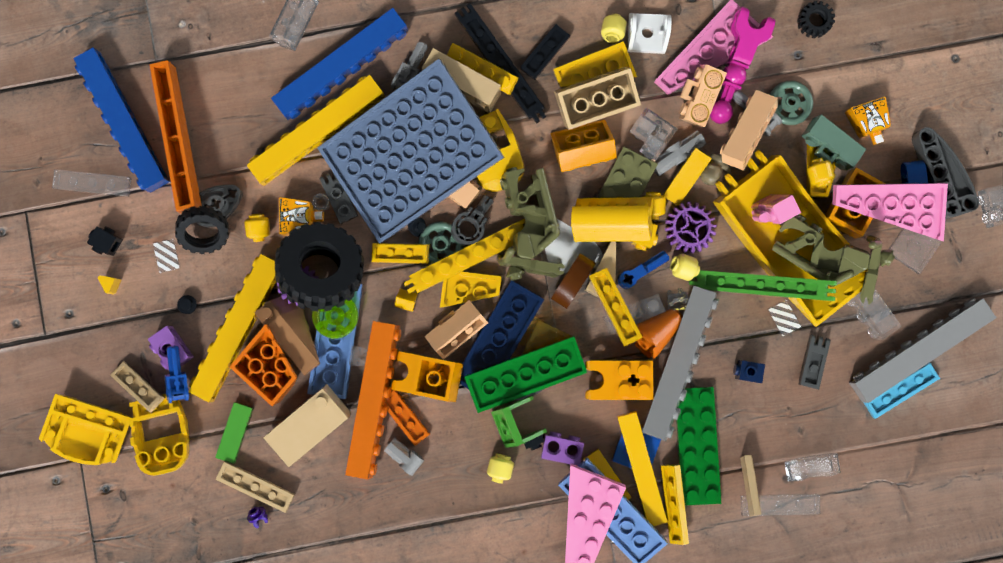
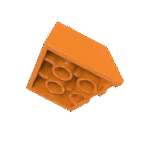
M267 324L262 327L230 365V368L271 406L281 402L298 378Z

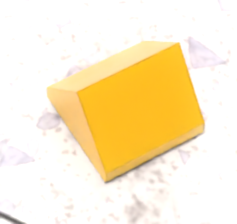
M98 276V280L105 293L116 294L122 279Z
M400 288L396 296L395 307L413 312L418 293H408L407 290Z

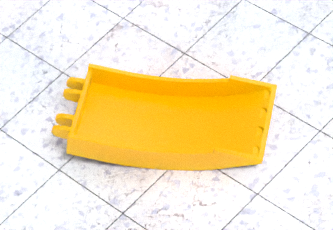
M757 150L754 154L761 164L757 166L754 160L750 158L747 165L751 172L738 182L735 181L731 174H726L725 179L731 186L728 190L722 182H716L715 185L722 195L715 199L713 203L768 276L816 279L772 250L776 241L785 245L788 241H793L805 233L792 228L780 232L781 226L779 224L754 221L752 218V204L770 194L793 195L801 211L800 214L806 218L805 222L810 225L815 223L823 229V244L827 250H839L849 243L812 200L781 155H771L767 159L760 150ZM814 244L806 245L798 249L796 253L810 261ZM866 270L837 286H828V289H836V293H827V296L835 297V301L788 298L817 327L862 291Z

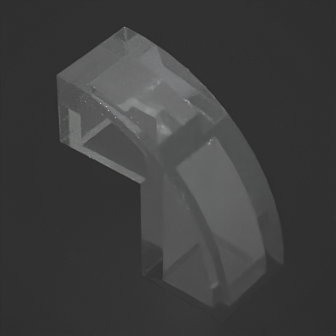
M838 453L806 456L785 461L788 481H802L809 477L834 476L841 473Z

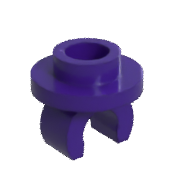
M254 507L248 512L247 520L249 523H253L255 528H259L258 520L260 519L268 523V516L263 507Z

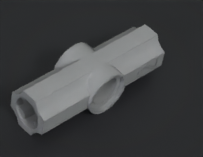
M696 131L681 142H676L665 153L654 159L653 161L658 163L654 171L655 174L661 176L675 165L678 166L687 160L695 147L700 149L707 143L703 135Z

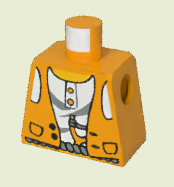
M886 97L852 107L845 112L859 138L870 136L873 146L885 142L882 131L891 126Z
M279 198L280 235L289 236L290 231L295 228L297 230L300 229L301 225H313V222L324 221V211L313 210L311 202Z

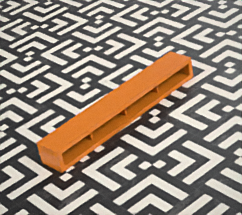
M166 60L149 65L175 208L177 212L182 214L184 210L188 211L190 207L195 206L197 208L202 206L177 70L171 62Z
M376 321L372 323L345 473L347 476L368 480L373 478V475L375 476L377 472L376 457L379 456L381 450L379 440L384 433V425L382 423L388 411L385 403L387 401L386 398H389L391 394L389 384L390 379H393L394 376L393 362L398 355V349H396L397 341L401 337L399 325Z

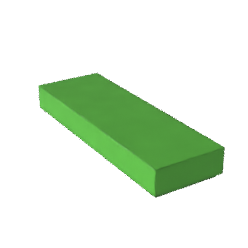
M234 402L215 458L233 464L236 462L254 408Z

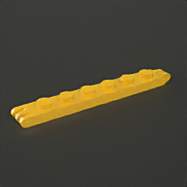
M525 219L409 275L410 280L404 282V285L413 284V287L407 289L408 293L415 290L417 293H420L512 247L513 237L523 229Z

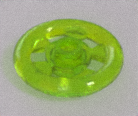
M352 299L350 301L345 300L344 303L349 308L345 313L342 308H337L336 306L332 307V310L324 311V309H318V312L312 311V321L316 330L323 336L331 339L342 338L350 334L358 321V309ZM320 312H326V320L320 321ZM333 312L338 313L336 319H333L331 316ZM345 317L350 320L346 327L341 325ZM328 324L336 325L335 331L328 330Z

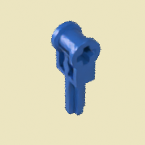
M662 251L633 270L624 271L618 277V284L624 289L633 287L637 280L669 261L668 254ZM624 275L626 277H631L630 284L628 282H623V280L625 279Z
M169 346L167 347L169 374L165 375L168 404L182 399L188 401L187 375L185 372H181L179 347Z

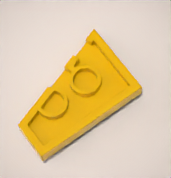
M460 272L444 280L440 308L466 303L468 300L472 302L499 296L502 276Z

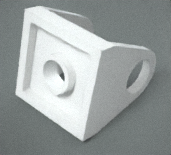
M629 13L627 51L665 54L671 33V15ZM649 29L652 32V36L646 38L642 35V31Z

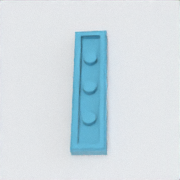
M929 362L871 402L863 403L871 416L876 419L939 380L940 377Z

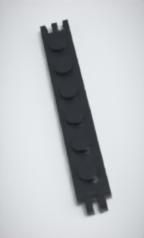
M471 3L466 4L470 10L469 12L462 7L460 10L464 16L461 17L458 11L454 15L487 61L519 77L511 95L529 120L533 118L536 124L539 123L540 120L537 114L542 119L546 118L543 112L545 109L543 104Z

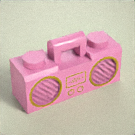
M770 194L751 206L753 209V220L764 223L782 224L801 213L793 195Z

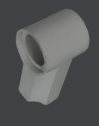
M396 438L384 450L411 476L425 461L418 453L409 450Z

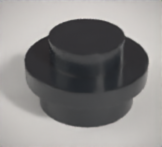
M419 217L408 224L409 232L417 237L426 228L424 219Z
M184 295L178 300L177 307L181 313L191 314L197 308V301L193 296Z

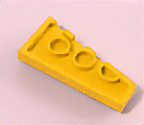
M624 41L553 69L559 87H567L623 67L631 68L633 78L637 77Z

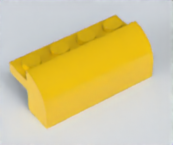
M653 197L577 198L576 205L572 206L571 227L574 241H651L653 231L651 218L654 203Z

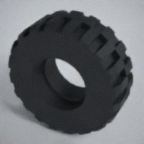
M314 222L313 225L304 224L298 230L296 228L289 232V237L286 236L280 242L281 247H278L276 250L275 278L276 282L279 283L280 291L282 294H287V299L291 303L296 302L298 307L305 309V307L311 308V311L318 312V309L329 311L334 306L337 308L343 306L345 300L350 301L354 297L355 291H358L361 285L364 257L362 256L360 245H356V239L352 235L346 234L347 231L341 227L338 229L334 227V224L330 223L325 225L321 224V222ZM323 255L331 258L337 264L338 270L328 278L317 279L305 274L301 269V264L311 256Z

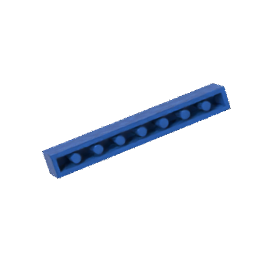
M394 8L390 9L271 98L287 120L295 119L304 108L313 106L316 103V99L320 96L324 97L329 94L331 88L336 84L341 85L345 82L347 76L351 73H357L363 64L372 62L379 52L388 50L394 41L403 39L407 34L406 32H408L407 25Z
M93 47L74 57L73 59L77 64L75 69L80 76L84 77V86L89 92H92L94 96L92 100L96 107L101 109L103 121L109 124L112 129L110 134L115 141L119 142V151L124 157H127L129 161L127 165L130 171L136 174L138 178L136 182L140 189L151 193L170 182L102 54Z

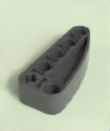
M926 127L914 133L912 144L918 161L923 160L925 162L928 183L948 184L945 219L976 210L979 207V199L965 168L950 146L932 128ZM921 134L926 136V141L922 140ZM928 152H930V153L932 154V157H933L932 160H931L930 158H928V156H927V153H928ZM934 170L938 172V178L934 175ZM965 200L968 201L969 208L964 205Z

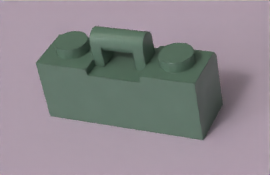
M822 114L813 118L802 134V137L806 139L805 142L809 146L818 147L814 155L822 158L823 161L829 160L831 163L834 161L835 166L841 170L854 168L866 151L862 145Z

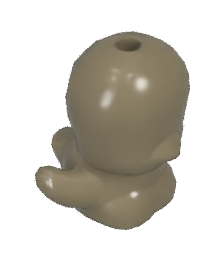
M711 154V161L700 175L702 182L707 185H715L721 178L722 170H725L727 173L730 172L729 165L722 162V156Z

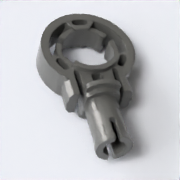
M483 195V198L472 212L473 208L469 207L466 212L459 214L453 220L451 234L456 242L469 246L482 238L484 225L488 219L485 217L480 224L479 222L494 203L491 198L487 201L489 196ZM459 221L456 227H459L463 221L471 222L475 227V234L472 238L476 235L478 237L473 241H466L472 238L461 234L459 228L455 230L456 222Z

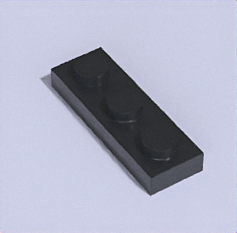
M555 24L521 65L520 69L533 80H536L571 35Z

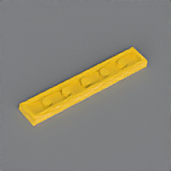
M633 411L617 416L646 519L653 526L668 523L637 412Z

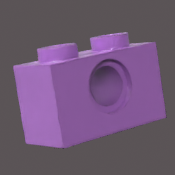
M165 326L148 338L150 349L161 358L160 363L166 370H169L166 347L169 344L179 347L181 366L194 358L173 326Z

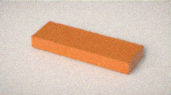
M392 390L390 397L386 398L385 406L388 407V413L412 444L416 446L429 436L430 433L396 390Z

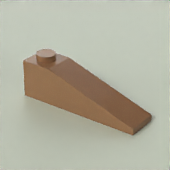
M281 296L268 301L254 312L263 325H268L278 344L303 375L306 376L320 364L315 344L310 335V328L306 322L304 309L296 306L295 302L288 304V299L283 300Z

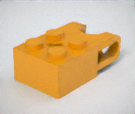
M398 352L397 360L407 365L408 375L404 380H393L392 390L447 402H456L463 369L462 363L407 352Z
M653 361L585 362L587 370L598 371L603 379L599 388L585 392L586 399L653 400ZM631 375H634V378H637V381L634 382V385H632L631 382H628V378H631Z

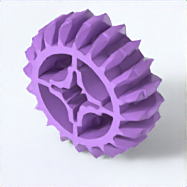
M687 202L686 207L681 203L679 209L673 208L674 214H668V217L672 220L665 221V224L670 225V227H666L664 231H670L671 233L666 238H673L670 245L677 243L676 250L683 246V253H686L688 248L691 254L695 252V248L698 252H701L702 246L708 248L707 242H713V238L710 236L716 235V232L711 230L717 227L716 224H711L715 217H708L711 211L709 210L705 213L704 205L698 209L699 204L697 202L693 205V208L691 202ZM688 213L696 214L702 220L695 221ZM682 215L683 227L676 230L677 219ZM689 223H690V226H691V225H693V226L698 225V226H696V227L692 230V232H691V230H690V231H688V230L682 231V230L686 229V228L689 226ZM705 225L704 236L699 241L698 229ZM679 235L689 236L693 243L682 240Z

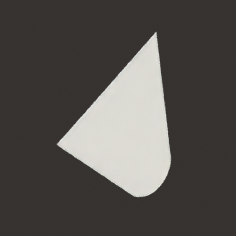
M557 219L560 234L545 248L548 262L563 264L565 268H559V270L567 273L581 253L596 263L594 268H597L603 256L599 246L595 242H575L572 227Z

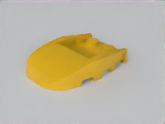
M496 109L479 118L489 134L504 129L510 145L500 149L505 158L475 178L483 189L490 192L502 190L500 179L507 169L517 167L518 170L524 169L519 144L514 133L499 109ZM524 172L518 177V182L523 177Z
M166 394L162 395L165 399L152 413L146 410L138 401L129 403V407H133V418L129 419L132 434L130 443L134 447L136 454L134 457L138 467L147 475L156 476L174 472L185 464L189 456L188 420L180 400L172 401V403L168 404ZM177 412L181 433L145 442L141 421Z

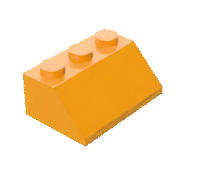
M605 119L570 130L564 129L550 133L561 172L617 158L615 140Z

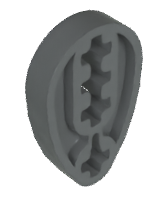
M219 185L199 192L201 204L205 208L206 205L213 206L215 200L221 201L219 208H213L216 211L222 212V216L225 215L226 218L238 207L243 195L241 189L235 185ZM231 190L237 191L235 198L229 197ZM196 222L203 227H216L208 222Z

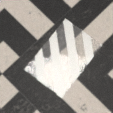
M173 239L153 243L159 273L180 268Z
M787 300L768 309L782 336L801 327Z

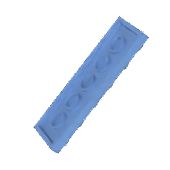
M362 284L358 291H355L354 297L350 301L345 300L343 306L339 308L334 306L329 311L319 310L315 348L320 364L310 372L307 394L314 395L328 384L339 398L347 399L363 288Z
M588 458L578 465L581 468L604 476ZM570 473L558 483V486L568 496ZM623 495L606 535L633 563H646L664 548L668 542Z

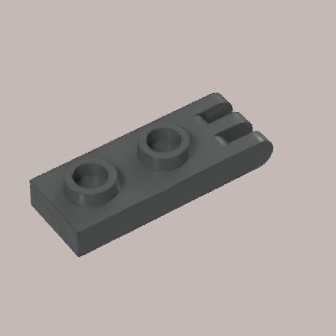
M328 173L326 176L329 182L326 183L323 176L319 179L339 223L343 224L358 217L349 196L338 179H332L331 174Z
M811 334L798 385L819 390L831 340L826 338L824 345H822L823 337L818 336L816 343H814L816 336Z

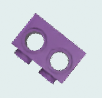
M550 431V435L545 434L541 458L578 466L581 462L584 442L580 441V437L569 435L568 439L561 437V433ZM549 442H558V449L550 451L548 449ZM570 445L577 446V453L569 455L567 448Z

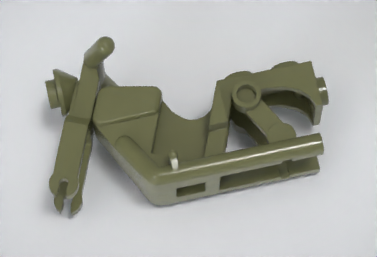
M517 167L507 169L500 179L501 188L505 190L506 194L505 204L507 209L510 210L511 215L524 217L525 226L514 235L513 248L509 247L504 257L498 255L496 260L500 266L509 267L506 278H510L511 281L521 279L525 271L556 278L564 274L563 271L559 270V268H565L563 264L532 260L560 234L544 168L536 170V174L531 175L532 184L520 193L518 192L517 185L518 177L525 170H518ZM531 195L536 196L538 207L525 204Z
M801 214L779 224L781 226L780 232L792 228L800 230L805 234L793 241H788L785 245L776 241L772 248L774 252L816 279L837 281V285L866 270L860 298L863 304L866 297L868 305L873 302L879 265L881 267L885 264L889 266L895 258L893 255L894 250L881 251V239L872 235L867 236L866 240L869 242V248H871L870 254L866 250L849 244H845L839 250L830 251L823 244V229L815 223L810 225L805 222L806 218ZM814 244L810 261L796 253L798 249Z

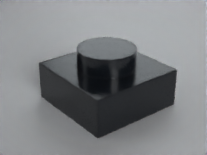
M542 435L524 443L526 449L530 448L532 451L542 447L541 443L544 440Z

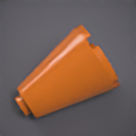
M669 309L636 324L642 335V338L635 343L636 347L646 357L651 358L653 356V359H655L679 329L683 317L678 310Z

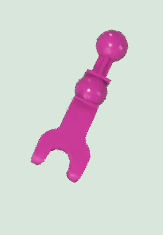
M743 6L736 11L730 26L735 41L727 62L728 66L724 69V72L727 74L722 84L724 88L721 97L715 101L710 114V118L718 124L728 122L733 116V108L730 102L734 91L741 90V85L746 80V70L749 69L758 45L771 37L776 22L774 18L768 17L762 20L758 29H754L748 22L750 11Z

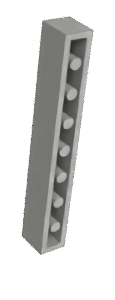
M693 286L642 431L644 434L667 441V438L671 439L674 432V427H672L673 421L678 419L681 411L678 408L680 401H684L687 390H685L686 384L691 382L694 374L691 371L693 364L697 365L700 357L698 353L699 347H703L706 340L705 330L710 328L713 317H710L712 310H716L719 303L715 292Z
M971 298L964 303V307L952 310L948 313L949 317L944 320H937L932 324L933 327L931 329H925L916 335L917 338L913 341L908 340L901 344V349L898 351L893 350L885 355L886 359L881 362L876 361L869 366L870 369L866 372L862 371L854 375V380L849 382L861 402H871L996 319L997 317L984 298Z

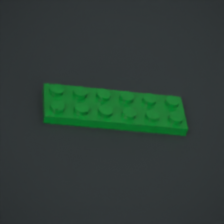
M574 336L465 375L464 377L477 413L586 374L587 370Z
M714 387L685 388L687 394L685 400L680 401L678 408L681 411L676 420L678 458L681 469L685 506L722 504Z

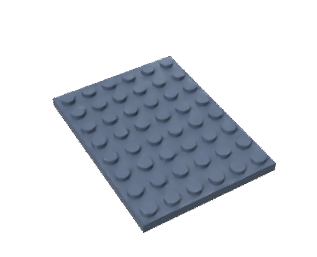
M441 59L433 62L318 147L321 155L379 244L505 158Z

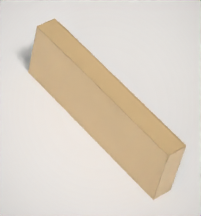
M125 361L110 375L150 413L165 399Z
M745 455L740 459L749 515L757 516L762 513L753 458L751 455Z

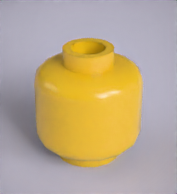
M822 158L812 160V165L806 169L810 183L817 185V188L833 183L832 179L835 178V172L831 161H823Z
M646 192V195L642 196L653 197L652 220H658L659 216L665 214L666 197L661 195V192Z
M262 213L248 215V218L244 221L246 237L253 239V242L265 241V237H268L271 233L269 218L265 217Z

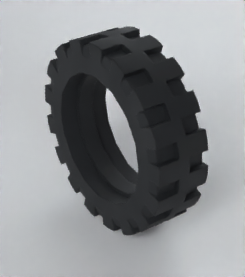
M194 206L190 207L188 211L184 210L182 215L177 217L175 237L178 244L182 245L183 249L190 250L191 253L199 252V254H205L209 252L210 254L214 253V250H220L222 245L225 246L227 243L229 224L225 215L222 216V212L219 210L216 211L213 207L205 208V206H199L196 208ZM195 222H208L216 226L219 231L212 237L200 239L191 236L185 229Z

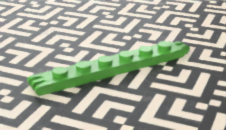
M700 270L698 276L694 277L697 278V281H689V285H696V287L710 291L835 301V297L827 296V293H836V289H828V285H837V281Z

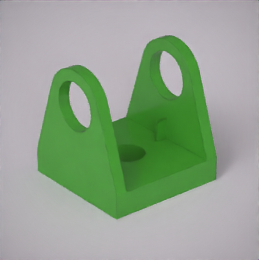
M533 395L491 412L505 448L519 446L547 432L546 428L521 436L513 418L511 409L534 400Z

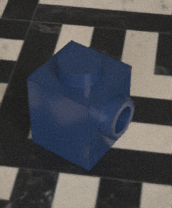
M738 360L733 369V374L736 375L735 379L763 383L765 364Z

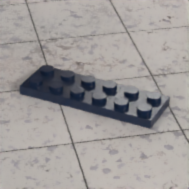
M514 281L509 283L489 317L488 324L484 326L462 363L463 369L460 379L462 386L469 389L464 377L465 375L511 358L542 305L543 298Z

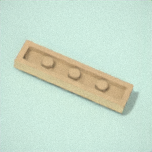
M227 461L223 463L216 477L217 481L284 513L288 511L295 496L294 493Z

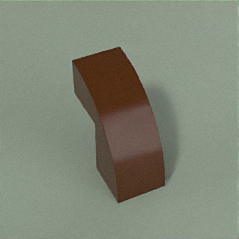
M580 253L551 299L567 309L596 263Z

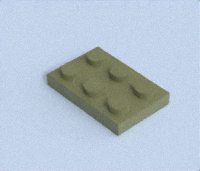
M623 146L597 198L641 197L658 163Z

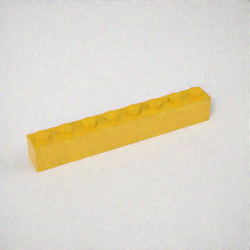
M370 75L361 77L355 86L346 88L337 99H331L325 108L312 113L311 118L306 122L298 123L295 127L296 129L291 133L283 134L280 137L281 140L276 144L268 145L265 148V152L261 155L253 156L249 160L250 163L247 164V167L258 182L263 186L267 185L384 99L383 91Z
M260 254L259 257L257 256L254 259L251 273H248L244 278L243 284L245 285L241 291L237 292L234 301H236L234 306L228 309L224 325H220L216 332L218 336L215 342L209 345L206 359L200 362L197 376H194L189 383V393L208 403L215 401L231 370L230 365L238 357L258 317L254 312L265 305L276 284L275 260Z

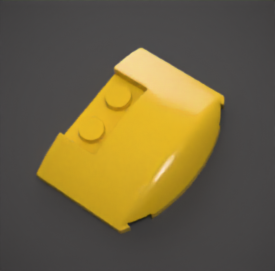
M55 394L39 440L41 442L44 440L55 454L73 462L87 465L115 463L130 426L129 419L132 417L118 411H112L77 400L73 397Z

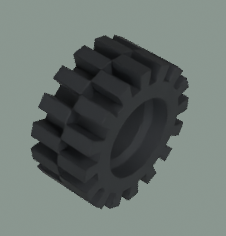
M813 1L812 4L811 2L808 3L799 13V18L797 19V23H800L798 28L803 29L801 33L806 32V37L809 38L811 35L814 39L817 36L820 38L825 35L835 23V20H833L835 13H831L833 8L828 9L829 4L823 5V1L819 3ZM813 13L819 14L823 19L822 25H812L809 20L810 15Z

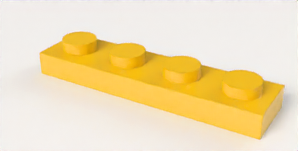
M452 43L447 53V56L500 84L501 91L511 95L519 77L455 43Z
M605 268L590 275L589 279L623 346L641 339L642 335L608 269Z
M661 465L670 544L686 545L689 544L680 465Z

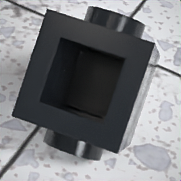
M105 226L104 228L96 227L88 236L89 240L87 243L93 246L92 250L102 255L105 253L114 256L123 239L114 235L116 231Z

